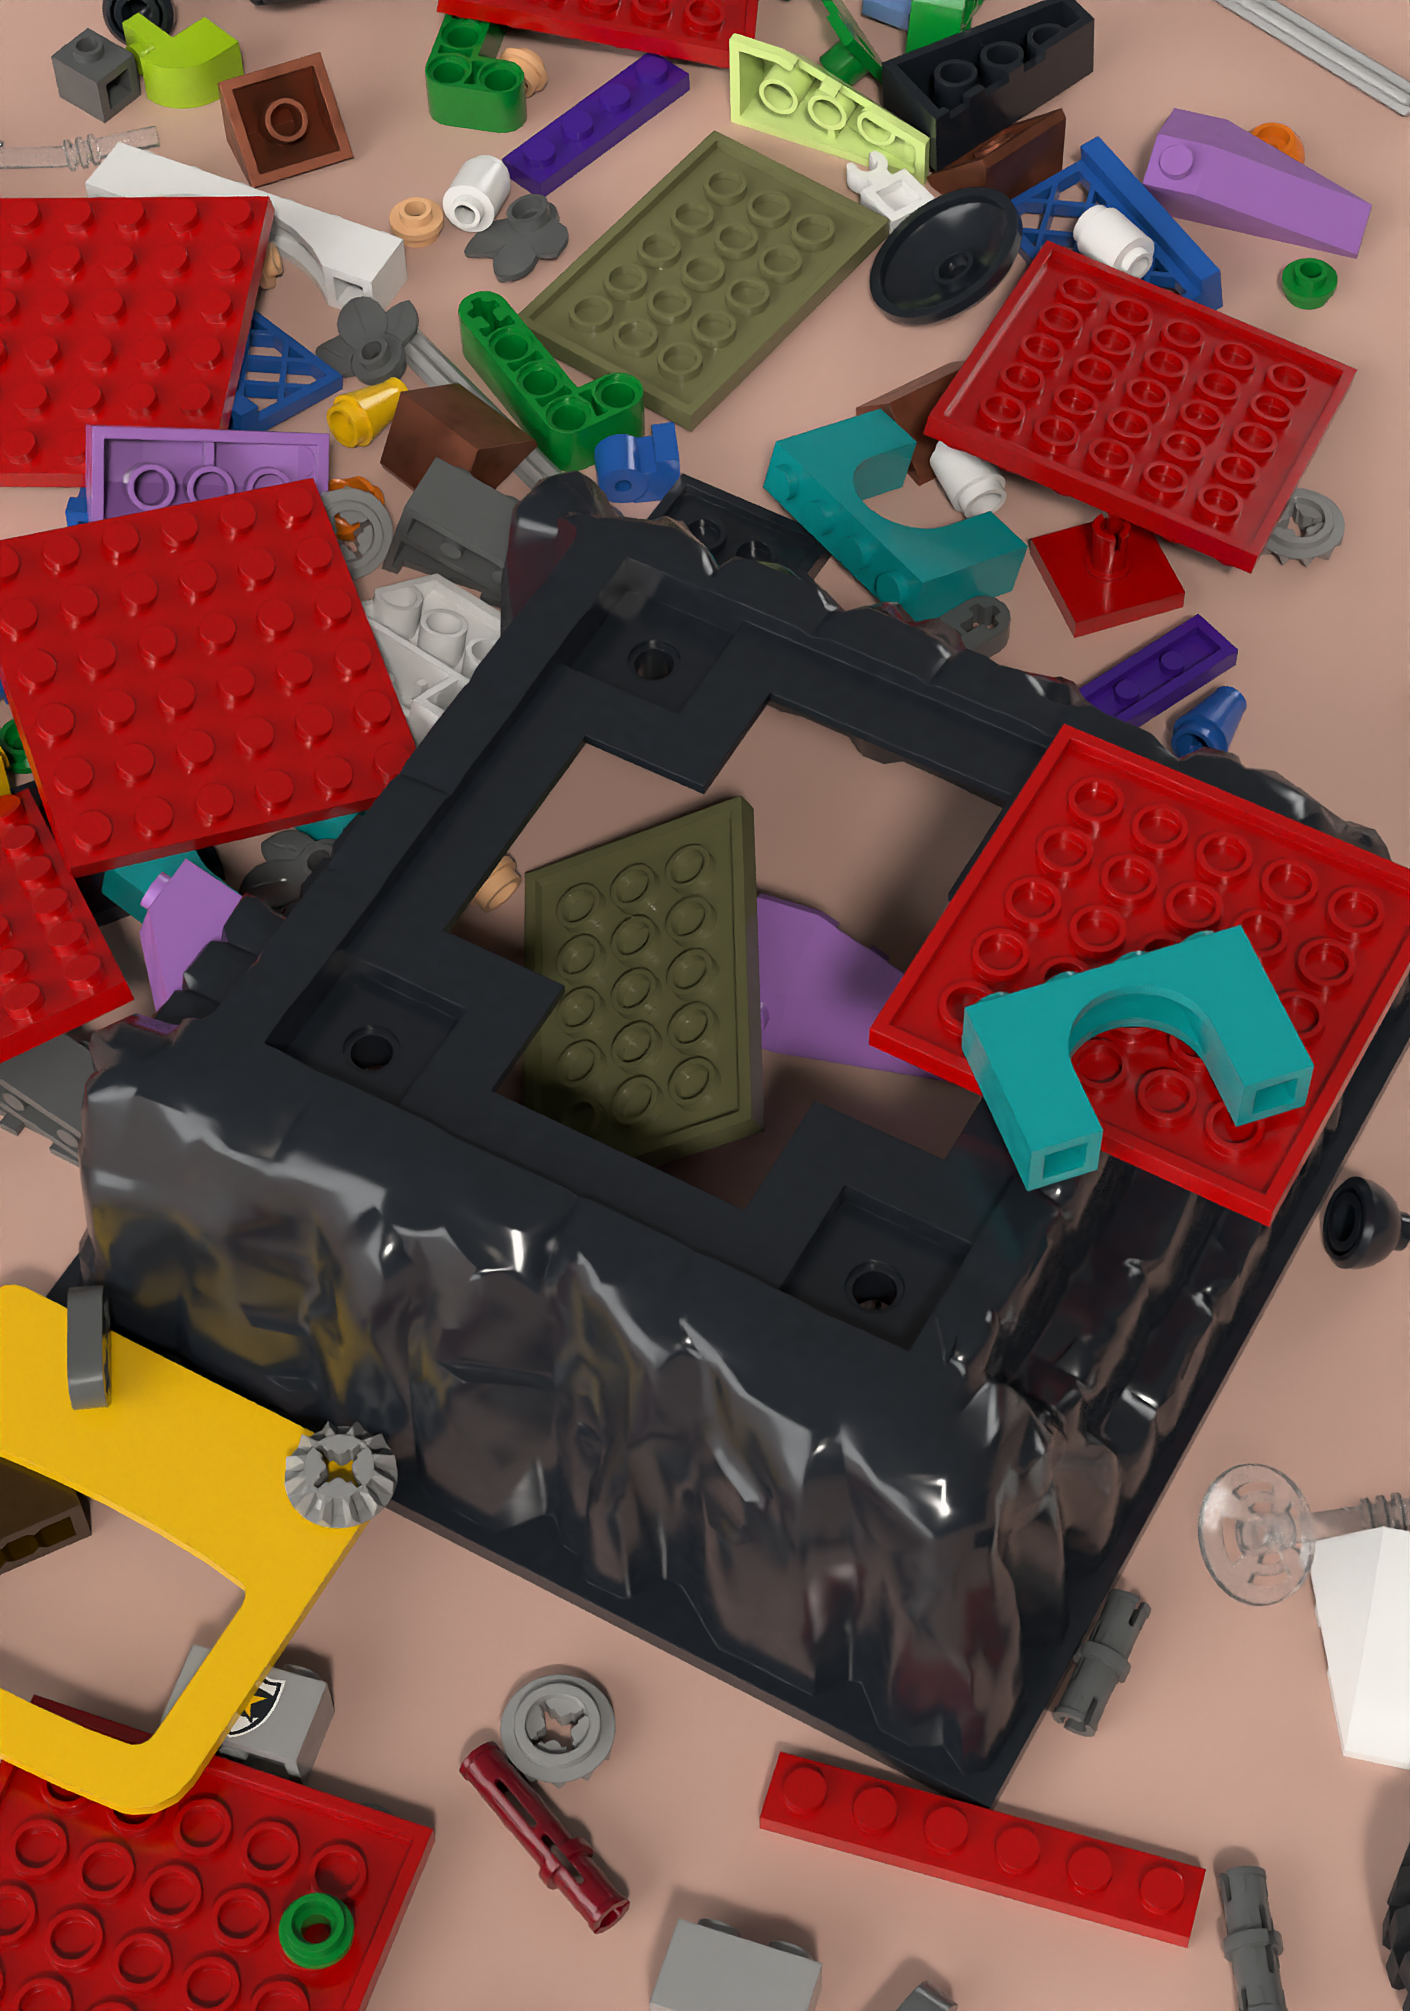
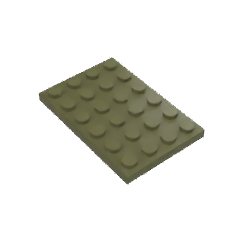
M714 130L518 315L552 356L594 379L611 373L633 375L643 386L645 407L692 432L889 236L890 219Z
M743 796L735 797L525 874L524 967L565 985V994L523 1053V1106L652 1167L764 1132L754 808Z

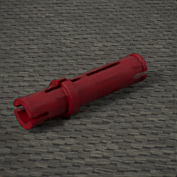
M486 1742L473 1750L462 1762L459 1773L474 1786L483 1800L499 1817L503 1825L540 1866L538 1874L542 1882L548 1889H559L571 1905L588 1922V1927L594 1934L603 1933L614 1926L628 1911L630 1902L623 1894L619 1893L609 1878L592 1860L594 1852L589 1843L583 1837L574 1838L542 1801L538 1793L530 1787L514 1766L502 1755L500 1748L495 1742ZM506 1791H510L537 1822L535 1827H530L504 1795ZM552 1846H557L584 1878L583 1883L579 1884L551 1852Z

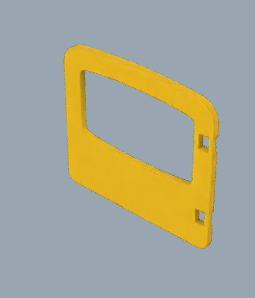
M16 1284L0 1287V1457L56 1480L120 1512L204 1561L245 1591L243 1604L158 1730L148 1741L142 1744L130 1745L84 1728L0 1687V1759L59 1787L121 1813L130 1815L157 1813L178 1803L195 1785L370 1520L348 1528H328L308 1521L292 1506L284 1485L286 1457L292 1456L297 1449L302 1434L310 1437L315 1434L314 1432L111 1331L110 1406L73 1410L67 1377V1308L26 1287ZM324 1460L329 1476L326 1482L330 1483L333 1479L339 1477L347 1483L351 1481L357 1487L352 1471V1460L343 1466L338 1465L334 1461Z

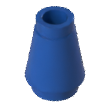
M1221 686L1175 722L1172 730L1171 745L1175 755L1180 758L1202 747L1228 752L1243 713L1247 708L1244 696L1233 687Z

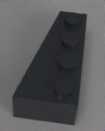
M1043 0L882 62L883 107L930 137L929 165L938 172L1091 74L1094 67L1095 19L1076 0Z

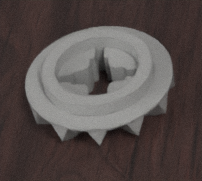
M347 485L342 489L334 491H322L321 499L335 534L337 533V528L334 524L336 522L334 515L339 514L350 525L357 522L360 523V527L353 532L356 540L354 542L357 548L356 552L353 553L349 545L346 546L342 540L339 539L337 541L352 579L368 575L384 561L393 539V526L388 511L369 491L365 492Z
M1297 488L1262 555L1275 553L1279 556L1282 565L1290 558L1299 559L1306 567L1316 557L1329 560L1334 548L1342 544L1345 530L1342 512L1328 497L1312 490ZM1290 517H1293L1294 523L1298 524L1301 530L1306 531L1304 537L1296 536L1293 529H1287Z
M327 1421L322 1431L310 1437L302 1434L297 1449L292 1456L286 1457L284 1485L287 1496L294 1509L305 1519L316 1525L328 1528H348L362 1524L379 1514L394 1494L398 1478L395 1455L387 1446L382 1433L374 1436L366 1432L358 1421L351 1427H336ZM324 1460L334 1461L341 1466L346 1465L352 1460V1471L357 1487L351 1481L347 1483L339 1477L333 1479L330 1483L326 1482L329 1476Z
M565 1674L540 1677L520 1688L508 1702L503 1712L500 1726L501 1741L508 1762L524 1773L530 1783L535 1780L549 1782L558 1789L566 1782L579 1778L589 1780L593 1771L604 1760H609L616 1733L614 1713L604 1694L590 1682ZM545 1711L551 1719H556L561 1726L569 1725L572 1722L577 1724L570 1730L572 1751L569 1752L566 1746L561 1747L556 1740L548 1741L545 1744L541 1741L547 1736Z

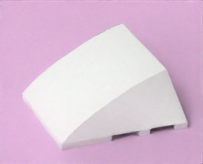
M438 573L374 589L373 599L361 602L416 747H418L461 689L469 683L477 666L500 638L501 612Z
M1382 1526L1304 1543V1558L1306 1568L1310 1569L1316 1600L1315 1614L1318 1627H1321L1329 1666L1327 1676L1343 1756L1410 1770V1532Z

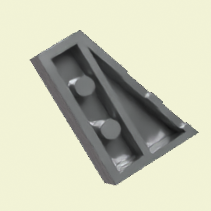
M436 457L404 506L382 569L398 574L404 566L428 575L438 573L455 584L482 592L480 600L501 609V578L509 542L512 509L520 500L500 493L474 478L467 470L452 466Z
M64 1033L0 1064V1115L4 1116L0 1121V1127L16 1136L26 1127L48 1138L53 1142L49 1147L51 1154L79 1167L77 1146L82 1134L81 1107L85 1083L94 1072L89 1050L90 1042L84 1040L77 1042Z

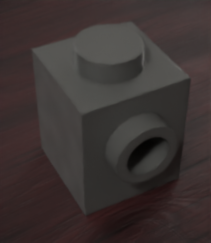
M89 28L51 56L59 96L103 123L109 121L141 95L134 54Z

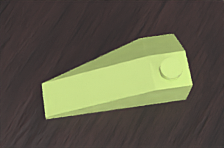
M736 33L729 39L731 122L869 167V153L877 151L886 157L888 171L891 174L905 168L920 184L924 185L926 183V177L929 175L930 137L809 58Z

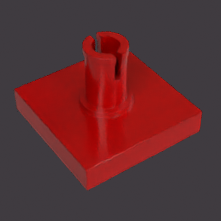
M1100 514L1092 522L1031 538L1030 555L1074 638L1183 607L1185 590L1153 532L1126 520L1116 519L1108 514V517L1104 518L1103 514Z

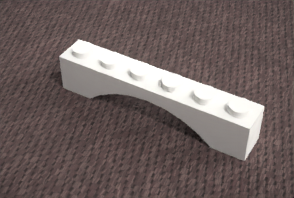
M118 142L85 182L88 198L269 196L275 213L268 242H274L280 255L308 276L318 287L328 306L340 310L348 301L361 296L371 297L386 310L408 280L403 239L387 232L378 231L343 219L338 215L328 214L296 203L291 199L255 189L244 183L217 176L197 167L188 166L156 155L148 150H141Z

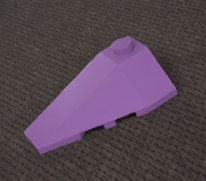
M1177 108L1173 109L1157 134L1142 183L1174 218L1355 259L1358 257L1372 209V204L1229 120Z
M86 424L85 485L88 522L314 478L320 495L322 491H328V433Z
M188 859L184 860L172 878L166 873L161 872L140 902V905L148 910L139 933L156 1011L170 998L175 990H182L183 973L202 948L210 941H221L223 926L242 898L241 895Z
M764 893L757 897L762 1049L774 1053L947 1081L869 1045V1028L904 975V972L887 962L890 956L873 945L868 949L837 927L840 923L823 911Z

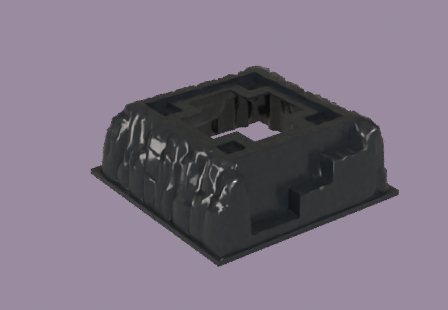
M578 470L540 479L532 490L512 509L509 542L501 578L500 638L477 666L469 683L461 689L406 761L401 772L389 782L364 816H355L333 843L330 858H323L302 883L299 901L288 903L280 914L260 898L245 892L223 926L221 941H210L184 971L182 990H175L170 998L151 1017L136 1013L92 1033L89 1050L94 1072L85 1083L81 1107L82 1134L77 1146L87 1228L79 1242V1253L46 1295V1298L67 1308L69 1288L106 1285L110 1303L111 1331L314 1433L322 1431L327 1421L336 1427H351L358 1421L366 1432L374 1436L382 1433L387 1446L395 1455L398 1471L394 1494L385 1508L948 1798L994 1810L1074 1663V1653L1079 1643H1085L1104 1608L1109 1591L1113 1590L1410 1046V972L1270 1227L1101 1150L1097 1170L1027 1191L984 1097L979 1102L945 1159H941L833 1108L814 1101L747 1207L743 1210L497 1094L496 1091L564 996L565 985L453 935L449 931L586 743L705 794L767 705L781 712L804 717L849 737L864 757L882 764L905 762L1003 808L949 891V902L963 883L1064 723L1392 861L1390 853L1375 829L1352 821H1344L1278 772L1268 769L1247 768L1241 763L1239 756L1236 754L1208 747H1202L1177 758L1152 733L1105 714L1084 699L1073 681L1060 676L1051 677L999 665L987 656L967 649L957 630L939 618L915 622L898 602H880L845 611L806 572L798 569H788L777 563L753 561L739 556L718 566L709 549L691 533L683 521H676L667 516L653 520L625 517L616 507L609 503L606 494L591 478ZM372 1066H384L377 1070H365ZM876 1300L887 1304L888 1307L880 1310H870L862 1307L860 1304Z

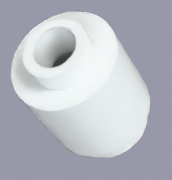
M479 155L467 160L460 168L443 197V210L450 222L468 232H481L487 229L492 224L510 192V175L507 167L502 161L490 155Z
M1095 205L1085 211L1075 224L1073 238L1077 242L1078 250L1082 255L1139 279L1149 271L1153 262V240L1116 208Z
M941 441L937 443L935 451L930 458V466L954 509L963 512L966 518H971L988 511L992 513L997 511L1004 504L1007 497L1004 490L1005 478L998 466L967 452L952 449Z

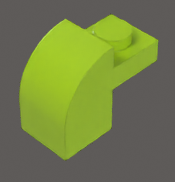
M139 12L122 22L127 45L125 49L134 54L137 73L143 75L147 99L158 105L176 109H189L210 104L220 99L218 82L244 75L239 41L206 17L198 20L173 37Z

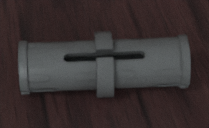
M1120 1589L1110 1590L1089 1640L1086 1643H1079L1073 1657L1077 1664L1058 1706L1055 1707L1052 1713L1053 1719L1058 1724L1064 1723L1066 1717L1069 1718L1064 1726L1065 1729L1085 1737L1094 1736L1097 1731V1725L1116 1684L1126 1681L1131 1670L1128 1658L1146 1619L1151 1614V1607L1146 1602H1141L1138 1609H1134L1140 1597Z
M1258 1866L1234 1867L1227 1869L1226 1873L1218 1875L1228 1935L1222 1942L1224 1958L1232 1962L1239 2011H1288L1282 1988L1278 1957L1284 1950L1282 1935L1274 1930L1268 1901L1266 1871Z

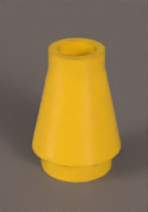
M391 377L382 383L337 396L334 399L333 406L328 409L326 415L331 433L338 442L349 448L356 445L361 447L369 445L393 420L400 393L408 391V388L400 379Z

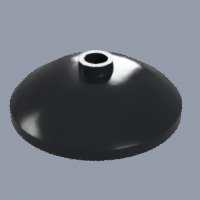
M986 187L958 189L943 194L922 205L892 231L877 253L870 274V290L874 301L887 317L908 325L933 324L946 321L975 307L998 287L1015 261L1023 234V224L1018 210L1005 194Z

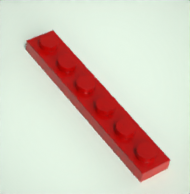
M781 1751L760 1814V1829L1184 1948H1188L1206 1869Z

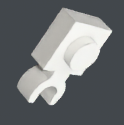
M877 151L869 153L870 171L860 170L853 162L847 164V185L851 190L860 194V204L890 219L889 235L911 213L935 199L905 168L891 174L888 171L886 157Z

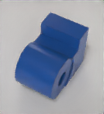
M674 422L651 425L652 436L636 438L628 434H616L598 443L594 450L597 485L606 494L609 501L613 503H642L661 501L680 477V458Z

